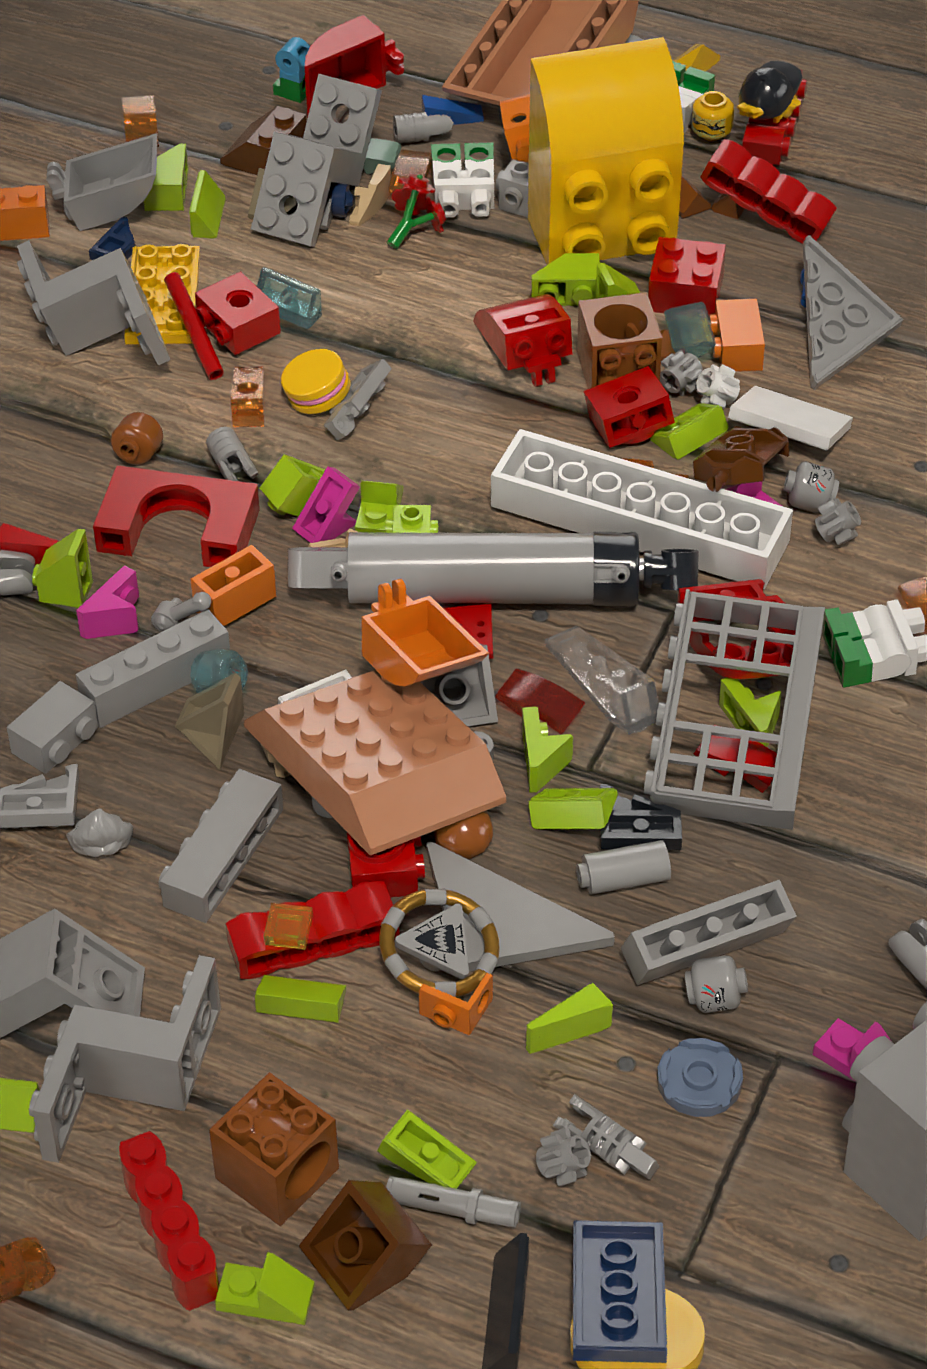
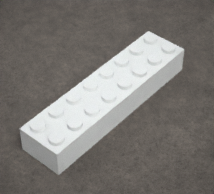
M519 429L491 474V507L577 533L636 532L639 536V552L643 553L644 550L652 551V554H661V550L664 549L698 550L699 570L735 581L761 579L765 582L764 590L790 542L793 509L722 488L718 492H716V489L712 492L708 489L707 484L522 429Z

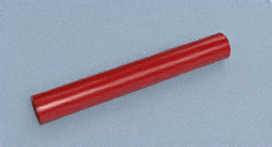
M178 272L170 273L164 278V282L207 377L210 380L219 379L223 376L224 370L184 282Z

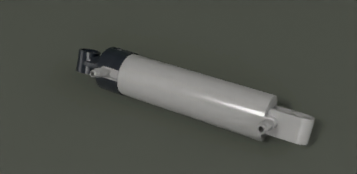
M349 532L348 547L289 548L288 587L348 588L349 603L378 602V586L380 584L389 583L392 589V581L401 578L406 585V594L413 601L431 596L438 604H593V606H636L639 599V580H643L644 588H651L652 584H661V588L666 590H679V588L698 586L699 551L694 549L661 550V554H652V551L644 550L643 558H639V536L636 532Z

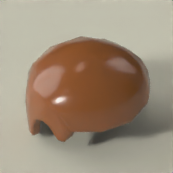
M483 811L432 831L436 844L466 859H471L483 853L489 846L493 838V826L487 811Z

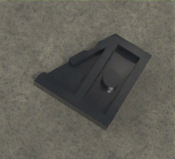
M600 784V788H613V786L607 784ZM634 794L632 800L617 796L608 823L604 828L600 829L601 849L610 850L663 840L667 850H682L681 810L664 804H655L649 799Z

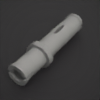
M390 1176L386 1188L397 1202L403 1206L465 1218L466 1223L474 1225L478 1221L516 1228L519 1221L521 1202L485 1195L482 1189L472 1188L470 1192ZM423 1195L439 1197L440 1200L424 1198Z

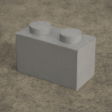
M59 681L7 726L11 753L44 774L48 773L55 765L62 763L69 753L82 741L89 739L98 728L95 702Z

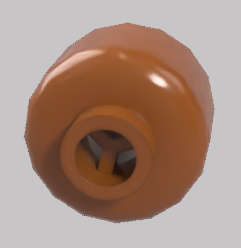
M143 412L128 414L112 433V449L126 463L131 465L144 464L160 448L163 441V431L158 421Z

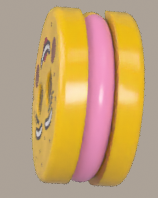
M313 349L298 355L287 364L281 375V384L290 404L295 410L304 414H318L332 409L346 397L351 385L350 377L340 356L328 349Z

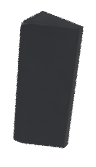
M519 1233L494 1256L482 1369H518L529 1264V1236H527V1233Z

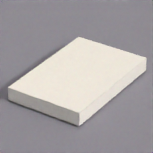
M758 386L751 388L732 404L728 416L732 420L759 429L778 428L787 438L823 450H828L851 428L853 419L851 416Z

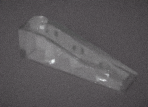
M578 626L544 639L546 647L610 722L628 735L644 731L648 726L656 723L659 703L655 680Z

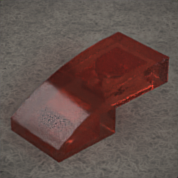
M517 668L495 695V698L521 717L522 708L538 707L539 719L547 722L548 726L561 735L585 705L584 701L561 686L543 677Z

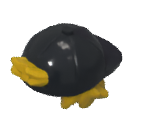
M770 61L763 64L760 68L751 71L745 78L739 92V105L737 106L739 114L755 120L773 118L774 123H778L783 116L784 118H789L793 109L801 105L800 100L797 99L795 94L802 81L801 70L787 62Z

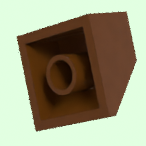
M276 106L249 125L221 157L220 163L257 175L259 168L265 169L274 132L303 138L307 123L306 114Z
M348 1180L299 1245L300 1249L347 1310L357 1309L406 1279L432 1246L430 1241L382 1182Z

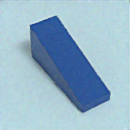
M422 95V112H426L427 116L447 114L454 122L453 125L484 122L483 111L479 104Z

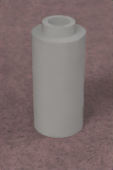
M663 840L583 854L582 863L576 864V874L580 888L587 887L589 894L592 895L670 880L671 865L667 847Z

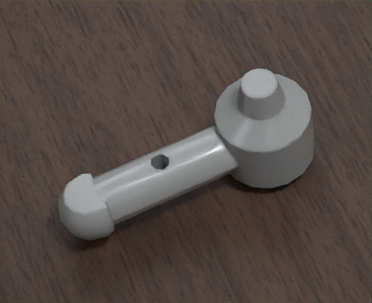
M199 592L184 602L179 598H173L171 601H162L151 616V622L156 629L162 632L181 623L187 616L198 611H206L211 606V597L206 592Z

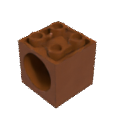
M647 292L578 301L577 355L588 389L647 366L650 367L660 381L662 336Z
M270 1072L209 1129L215 1179L280 1227L339 1169L336 1119Z

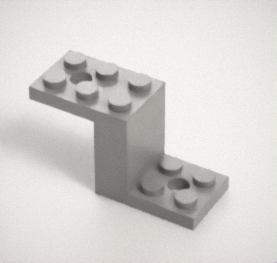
M318 74L303 138L278 132L273 134L251 230L315 247L331 182L359 186L382 90ZM346 105L349 109V118L346 122L339 123L336 119V111L340 106ZM290 196H293L298 204L297 210L292 215H288L284 210V202Z
M26 241L17 246L21 256V260L17 261L18 268L25 280L29 279V281L24 282V285L31 300L37 301L32 304L33 310L40 323L44 322L49 325L45 327V330L52 345L59 344L66 356L131 327L133 332H141V335L137 336L145 355L152 353L158 365L171 360L146 296L121 248L50 279L31 242Z
M54 908L0 939V1038L63 1004H67L71 1008L75 1004L140 1017L145 967Z
M199 955L194 970L187 971L182 988L184 997L181 1005L173 1007L170 1022L74 1004L68 1021L63 1020L60 1024L57 1035L58 1047L55 1054L49 1055L46 1059L43 1071L44 1082L41 1090H35L30 1100L29 1115L34 1117V1139L39 1141L42 1160L59 1163L86 1092L185 1111L221 1011L215 958Z

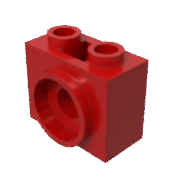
M241 271L195 292V309L203 326L215 336L220 345H225L234 355L281 333L279 307Z
M649 366L583 391L590 420L609 448L622 443L634 444L651 438L658 429L675 423L669 394Z
M347 832L352 888L361 882L382 881L385 882L390 897H402L418 891V879L425 878L423 854H415V847H421V836L370 856Z

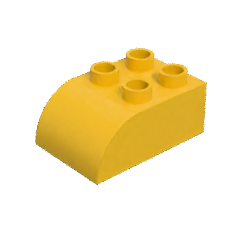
M664 37L531 58L528 220L547 265L565 253H599V261L635 254L650 255L655 253L659 237L677 238L684 129L678 82Z

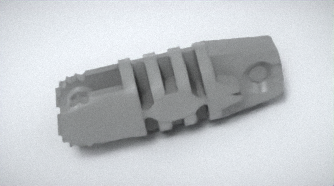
M574 1094L569 1103L575 1111L583 1116H587L591 1121L583 1132L576 1128L572 1122L561 1117L556 1119L553 1127L558 1130L568 1127L571 1137L575 1135L583 1137L592 1153L602 1158L625 1175L629 1168H632L645 1178L651 1180L660 1166L655 1159L642 1151L647 1143Z

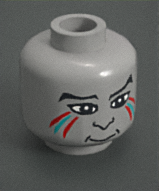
M804 461L797 466L796 471H788L783 491L789 492L788 500L791 506L819 514L818 507L832 499L835 500L839 488V480L835 479L832 469Z
M728 955L697 959L693 962L691 971H685L690 1005L696 1004L697 1008L703 1013L736 1009L741 1002V993H748L745 967L737 968L734 959Z

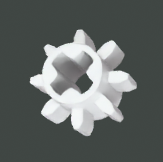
M712 364L710 368L704 369L696 382L697 393L703 395L701 403L722 406V409L726 405L732 404L740 391V380L733 377L735 370L724 364L720 367Z

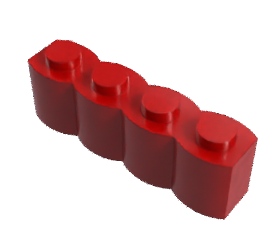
M802 79L799 89L795 93L801 105L793 109L789 118H784L783 116L778 123H774L773 118L768 120L749 118L742 146L753 157L764 159L771 164L780 165L782 157L789 156L791 137L795 135L797 118L800 117L802 99H805L807 80Z
M727 139L722 141L700 176L707 186L719 193L728 194L739 206L757 212L764 221L774 227L785 229L792 238L802 244L809 235L817 242L837 209L825 196L808 191L797 179L789 175L780 174L771 163L764 159L753 157L743 146Z
M374 881L361 882L346 892H322L306 902H284L266 913H241L226 922L227 941L240 979L263 977L280 968L301 967L319 958L339 957L351 953L360 947L380 946L381 924L393 903L385 882ZM399 927L395 932V938L400 935Z
M151 1131L120 1142L119 1154L126 1190L130 1197L138 1203L142 1225L147 1233L154 1238L158 1260L163 1268L170 1273L172 1289L176 1299L188 1311L215 1301L219 1289L215 1254L210 1244L200 1235L199 1221L195 1211L184 1201L179 1177L168 1167L164 1145Z

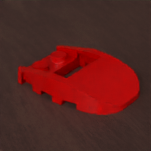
M761 579L685 587L678 590V603L684 604L686 589H690V592L786 604L778 595L766 596L763 592L765 582ZM693 617V622L702 620L713 621L714 619ZM767 627L770 632L795 635L796 630ZM691 631L689 644L693 650L699 655L716 657L718 645L714 647L709 642V634ZM753 640L750 646L743 647L734 643H727L724 658L753 662L756 640ZM764 641L761 663L790 667L793 645ZM709 666L719 675L733 679L780 676Z

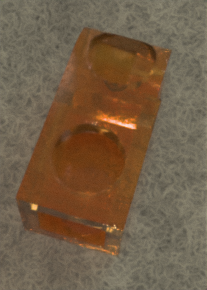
M235 366L231 391L233 427H264V366H256L254 368Z
M26 1237L0 1247V1302L17 1296L22 1291L36 1290L47 1284L55 1275V1267L38 1238Z

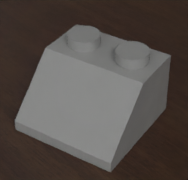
M480 644L483 648H485L488 651L487 645ZM489 654L483 661L421 681L434 696L467 726L498 722Z

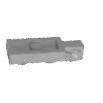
M383 358L361 369L351 382L346 397L330 410L331 416L325 422L324 427H327L336 440L347 436L355 428L354 419L362 415L369 408L370 404L367 401L385 386L386 383L383 380L392 368Z

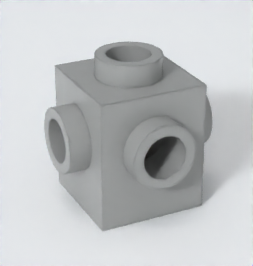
M512 159L506 169L499 172L496 179V189L499 190L500 210L528 218L529 164L527 162Z

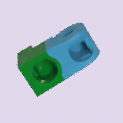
M299 37L290 38L275 56L276 64L280 68V77L273 84V94L302 103L306 98L305 56L310 46Z

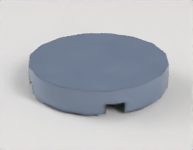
M707 1038L686 1039L679 1042V1046L671 1051L669 1048L662 1055L657 1070L658 1090L665 1102L680 1113L693 1117L714 1116L727 1111L738 1100L743 1086L742 1064L737 1057L735 1059L729 1053L730 1049L720 1042Z

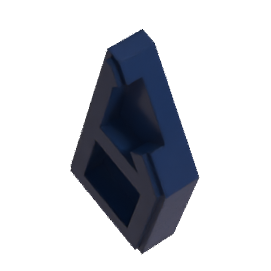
M121 217L89 249L90 260H95L121 248L127 260L132 256L133 247L136 246L127 217Z

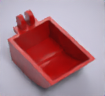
M364 15L329 29L310 46L305 56L307 118L318 74L379 89L386 86V72L391 71L395 75L404 73V54L396 48V42L393 39L385 42V33L381 31L378 25L373 24Z
M550 294L480 309L475 314L474 324L507 371L524 367L528 373H531L534 387L543 384L542 370H544L546 382L548 384L554 383L556 381L555 367L561 366L560 358L573 355L571 318L559 302Z

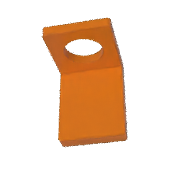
M485 974L468 1002L422 984L419 989V1014L432 1019L441 1027L453 1028L470 1036L493 1000V975Z

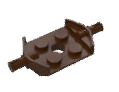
M735 426L716 439L693 461L694 479L707 482V487L712 492L715 489L718 492L725 485L764 481L763 466L776 453L786 457L789 456L788 438L775 427L771 429H750Z

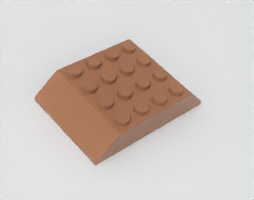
M502 0L442 86L443 92L499 106L501 101L530 94L531 58L624 44L633 31L639 0Z
M376 670L298 698L284 701L244 720V727L370 856L506 803V794L486 743L421 682L408 686H398L387 681Z

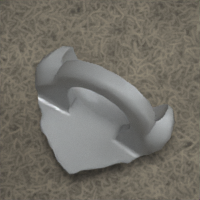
M99 808L78 821L75 828L68 832L66 837L72 849L81 855L91 857L112 855L130 844L133 835V825L122 821L119 816L108 814Z

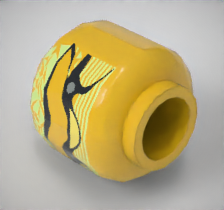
M709 91L697 98L692 106L691 124L693 131L708 141H716L730 134L734 121L733 102L718 91Z

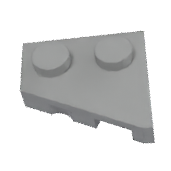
M78 764L65 766V775L47 781L42 774L30 778L24 783L0 788V828L74 825L79 783Z

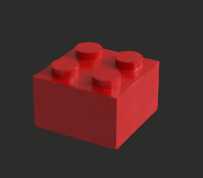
M659 237L649 278L648 297L653 312L708 319L710 314H715L716 300H719L724 276L726 244Z

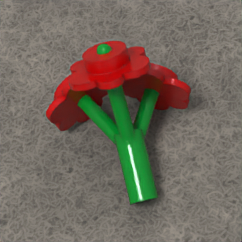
M410 174L409 178L399 177L398 182L404 186L402 190H394L391 195L392 200L395 202V208L400 211L405 210L403 218L387 240V244L396 250L413 227L430 220L435 231L443 232L442 225L446 221L445 210L440 203L435 204L434 200L427 196L429 193H435L436 189L428 184L429 180L421 174ZM420 210H427L428 214L411 219V216L418 215Z

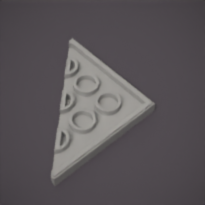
M809 235L803 243L810 386L815 390L898 329L904 319Z
M434 842L426 843V851L436 889L451 890L467 896L483 907L494 922L500 948L496 967L614 946L615 937L612 931ZM441 905L442 911L451 907L448 905ZM463 912L469 971H475L484 954V939L482 933L469 916Z

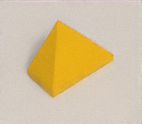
M695 44L673 61L686 65V70L689 67L707 71L720 61V55L703 44Z

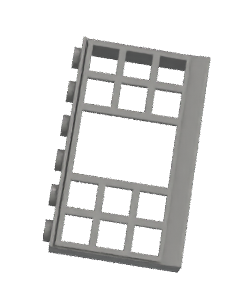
M686 589L684 604H676L674 626H679L678 636H671L669 642L668 659H674L672 669H665L663 676L662 692H668L666 703L659 702L656 725L662 726L660 737L653 736L650 759L656 760L654 771L647 770L645 777L644 794L651 795V802L679 809L683 815L793 830L825 607H803L690 592V589ZM693 617L721 620L722 624L693 622ZM730 622L759 625L758 630L730 627ZM767 627L796 630L795 635L767 632L766 629ZM691 631L720 635L716 657L687 653ZM728 636L756 640L753 662L724 658ZM764 641L793 645L790 667L761 663ZM685 663L789 676L780 735L677 721L676 715ZM674 730L703 734L699 757L670 753ZM711 735L740 739L737 762L708 758ZM749 740L778 744L775 768L745 763ZM668 763L697 767L694 790L664 786ZM706 768L735 772L732 795L702 791ZM743 773L773 777L770 801L740 797Z

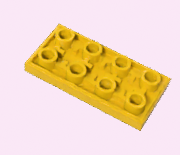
M147 244L141 247H133L131 269L146 296L164 344H192L164 282V278L170 273L178 272L196 308L195 292L198 291L200 246H188L186 244L154 246ZM131 327L125 329V344H140L137 336L141 335V332H133Z

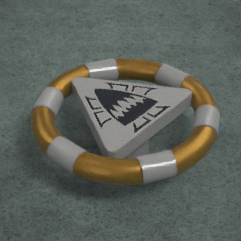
M424 889L408 894L389 909L380 928L379 944L384 964L396 980L418 994L422 984H426L454 997L466 995L476 990L485 974H492L498 963L499 937L494 922L483 907L458 892L446 889ZM422 905L451 906L395 938V932L409 911ZM463 912L469 916L482 933L484 939V954L475 971L469 976ZM396 948L419 958L421 964L431 971L443 970L462 980L456 982H431L420 978L410 971L397 953Z

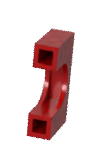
M117 465L93 524L96 551L132 557L141 531L149 520L164 512L185 510L197 513L207 520L200 540L203 566L212 567L248 546L260 511L258 484Z

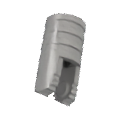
M426 112L393 115L395 142L402 144L429 141V136L449 133L454 122L447 114L427 116Z
M220 427L209 434L206 440L207 448L225 480L238 481L234 473L242 469L252 479L258 476V471L236 432L231 427Z

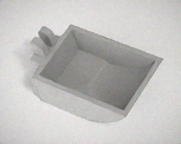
M158 133L66 160V171H63L57 162L48 163L46 180L52 190V196L54 200L64 197L65 213L69 220H74L79 231L116 221L132 212L144 201L152 189L156 176Z

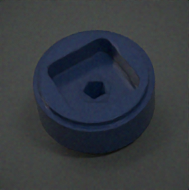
M336 183L332 192V214L334 217H347L348 211L354 205V196L349 191L348 184Z

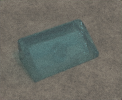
M266 267L261 269L257 287L279 307L281 319L309 329L322 316L320 289Z
M703 302L674 307L664 311L672 347L676 353L682 350L684 354L691 353L700 358L716 346L706 305Z

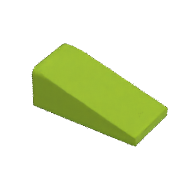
M594 983L587 985L527 1024L526 1051L532 1054L609 1028L612 1025V1002Z
M408 1109L385 1136L377 1150L389 1161L422 1180L455 1189L460 1186L477 1164L473 1158Z

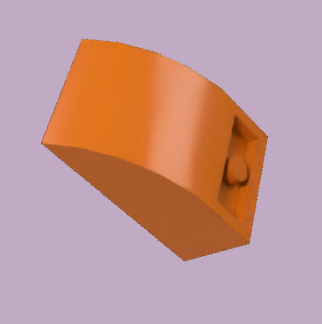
M401 578L392 581V589L389 583L380 584L378 586V602L371 604V610L374 613L362 616V656L384 679L394 685L408 686L483 661L489 654L431 596L413 601L406 594V585Z

